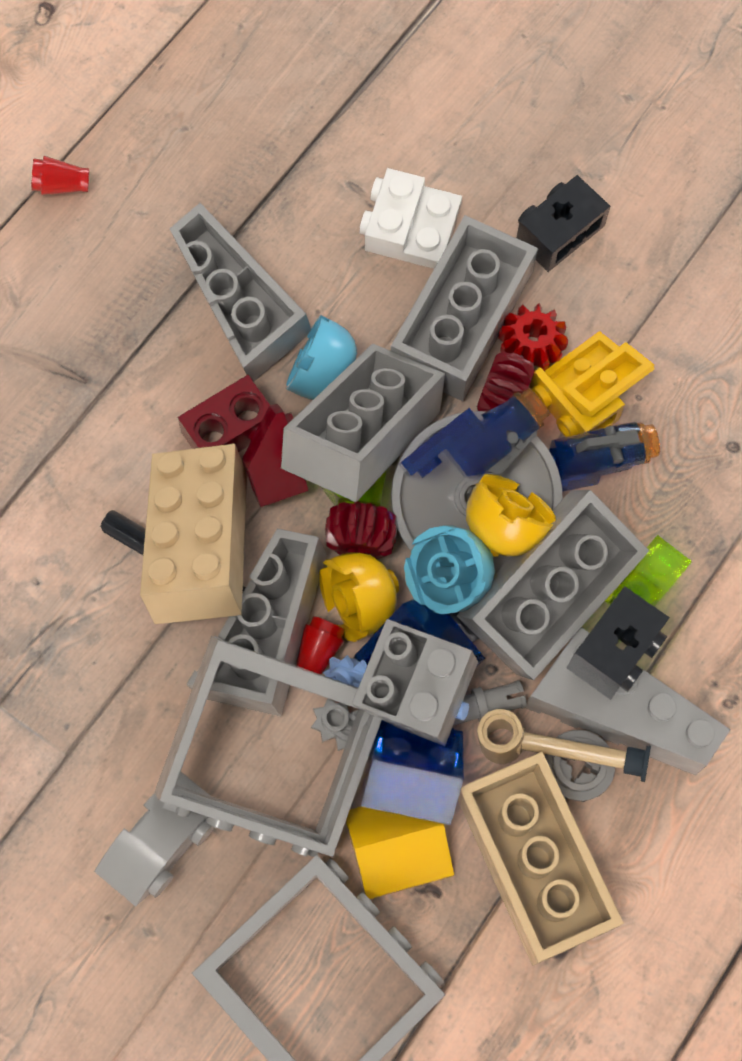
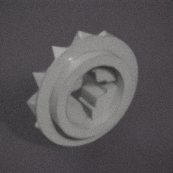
M572 730L556 737L609 748L606 742L599 736L584 730ZM545 754V758L565 799L581 802L594 799L604 793L613 780L615 767L585 762V766L593 773L587 774L582 772L572 782L570 781L572 778V767L566 764L567 761H564L568 758Z

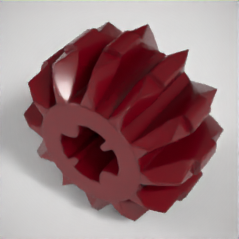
M504 351L498 353L494 358L477 403V410L504 416L513 411L517 418L535 371L533 362L523 359V356L515 353L510 354Z
M358 501L354 503L342 502L330 508L325 524L326 546L335 550L339 555L355 552L368 554L376 559L392 554L397 535L396 515L388 511L387 508L384 506H374L371 502L365 504Z

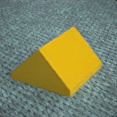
M429 788L349 810L346 825L364 892L369 899L454 876L444 823Z

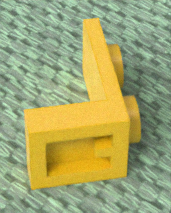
M542 368L534 371L529 386L534 402L541 409L547 408L555 417L560 432L567 439H573L577 444L585 439L597 437L604 432V428L612 426L619 421L625 406L624 402L617 397L592 417L583 415Z

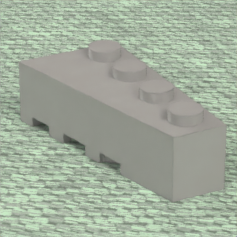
M201 203L170 228L182 255L246 375H249L254 382L308 335L311 326L306 313Z
M277 528L249 576L251 580L242 594V615L229 616L218 637H214L296 665L304 627L308 623L319 583V572L323 569V562L327 555L320 538ZM221 661L207 700L281 717L290 685ZM195 670L187 682V686L191 690L198 671Z
M581 627L532 693L526 709L539 714L541 712L560 719V722L574 728H583L603 736L602 739L617 745L623 744L646 750V745L651 746L650 758L696 776L708 765L731 729L645 670H643L628 692L620 687L611 700L566 668L574 653L589 634L588 631Z

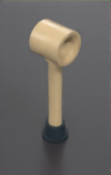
M496 709L486 713L478 724L477 732L481 751L491 762L497 764L510 763L519 757L522 750L536 753L543 752V754L621 768L624 769L623 774L641 777V782L646 780L651 746L646 745V750L627 747V751L527 733L525 732V727H522L519 718L514 713L504 709ZM497 729H507L513 734L511 741L505 745L492 743L489 740V736Z

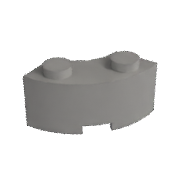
M180 772L176 785L209 795ZM154 793L143 805L148 811L140 818L130 832L125 828L120 832L94 872L135 907L150 894L156 898L171 882L173 875L170 873V870L193 843L197 846L201 845L213 831L214 827L206 823L208 816L190 811L189 817L178 816L175 812L163 809L164 802L159 801Z

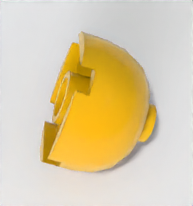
M485 474L473 488L467 502L466 522L468 527L490 549L494 557H498L500 554L504 556H522L542 541L552 528L553 524L551 523L556 521V516L551 508L533 492H531L528 498L516 492L519 484L515 481L499 475Z
M351 552L325 560L323 564L327 565V567L319 572L320 590L328 613L336 607L344 623L338 625L345 629L343 637L348 641L357 642L382 630L386 619L391 620L393 618L397 603L396 594L399 592V583L393 571L387 570L373 556Z

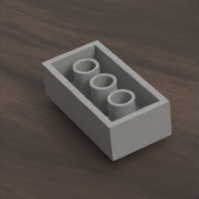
M464 215L394 339L391 351L445 373L443 392L463 401L499 336L500 328L505 325V317L512 312L533 273L538 248Z
M370 345L284 427L281 469L357 502L405 451L419 433L440 413L445 373L378 345Z
M571 490L554 508L553 513L556 516V521L551 523L553 526L542 541L522 556H511L494 574L492 587L481 601L470 609L459 612L457 615L518 676L534 680L649 552L591 490Z

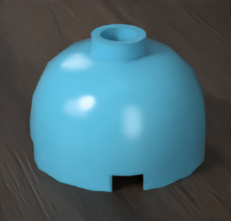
M322 315L318 317L308 333L307 338L309 339L303 350L300 349L286 383L287 390L314 400L353 363L357 355L355 340L348 330Z
M453 525L429 528L417 536L412 543L415 546L411 551L410 558H406L404 564L405 580L414 600L420 605H426L438 614L464 612L479 603L491 589L495 574L493 555L482 540L470 530Z

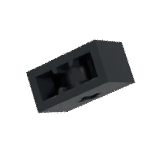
M576 175L566 184L563 182L558 183L549 192L544 202L537 207L535 205L528 207L518 219L519 226L516 238L538 248L536 261L549 272L605 226L611 206L582 178Z
M624 586L574 653L566 668L610 700L620 687L628 692L643 672V669L636 664L644 653L653 658L668 637L661 630L670 617ZM620 641L627 645L624 650L616 646Z

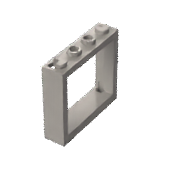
M211 636L157 783L155 795L159 801L164 802L163 809L175 812L178 816L189 817L190 811L208 816L207 824L225 831H232L234 825L250 830L249 837L265 844L275 845L276 840L279 839L293 844L291 850L300 855L315 857L319 852L333 857L382 719L357 708L358 712L316 830L178 786L176 783L221 661L355 707L352 705L358 690L355 686Z
M316 855L198 966L192 974L268 1061H296L219 974L218 970L314 879L318 878L424 994L359 1060L380 1061L445 996L444 992L439 988L444 983V980L426 961L419 966L409 956L407 952L412 948L411 944L394 926L388 932L375 919L380 911L363 892L357 897L352 894L344 885L349 879L348 876L334 860L330 858L324 863Z

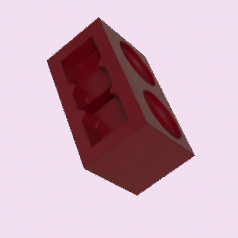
M246 375L177 418L181 433L192 449L236 444L237 450L240 452L249 446L270 404L251 377ZM244 411H254L257 413V416L251 420H241L238 418ZM210 432L222 434V437L215 442L203 440V437Z

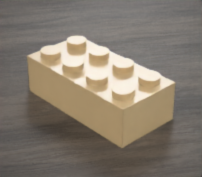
M236 444L152 454L140 596L155 624L242 615L247 474Z
M543 752L459 788L456 798L532 966L624 924Z

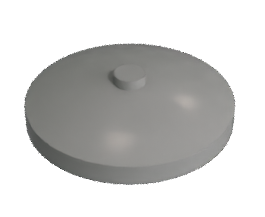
M470 411L447 416L424 429L406 448L394 473L391 488L392 513L396 515L397 530L410 551L415 546L412 543L416 537L429 528L453 525L470 530L466 522V509L470 494L483 475L493 474L483 470L476 454L506 416L483 411ZM517 422L521 428L525 430H530L523 424ZM535 436L499 476L518 483L519 486L516 492L526 498L533 492L553 511L562 501L561 478L548 448L538 436ZM501 554L498 557L493 556L495 573L511 556Z

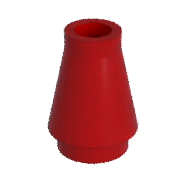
M45 155L43 159H33L31 189L33 191H41V195L78 191L88 192L89 168L79 167Z
M313 616L310 625L305 624L296 666L322 675L330 663L329 659L334 657L345 641L341 638L345 629L327 620Z

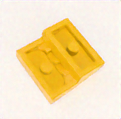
M598 331L544 372L581 414L592 417L655 369L651 361L627 342L618 346L601 331Z

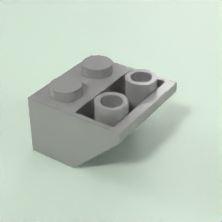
M386 619L352 705L402 730L445 746L478 660L472 650Z

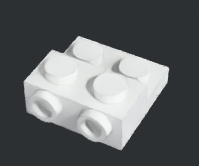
M387 168L384 179L376 177L373 184L371 200L376 202L373 212L365 210L362 217L360 234L365 235V251L434 269L450 242L462 204V196L426 187L425 177Z

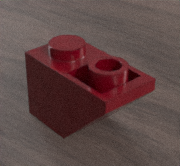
M278 404L268 407L242 457L254 497L260 507L309 491L305 479L281 469L284 427L294 418L291 412L285 414Z

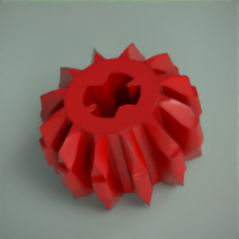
M540 303L531 312L522 304L518 308L517 315L509 313L505 317V326H502L499 330L498 338L503 342L500 352L504 351L510 354L521 355L524 357L523 359L533 362L534 366L545 371L549 368V363L555 364L561 360L563 355L561 351L567 348L568 339L564 335L567 328L565 321H555L557 317L555 309L547 314L542 313ZM529 337H535L537 341L530 340Z

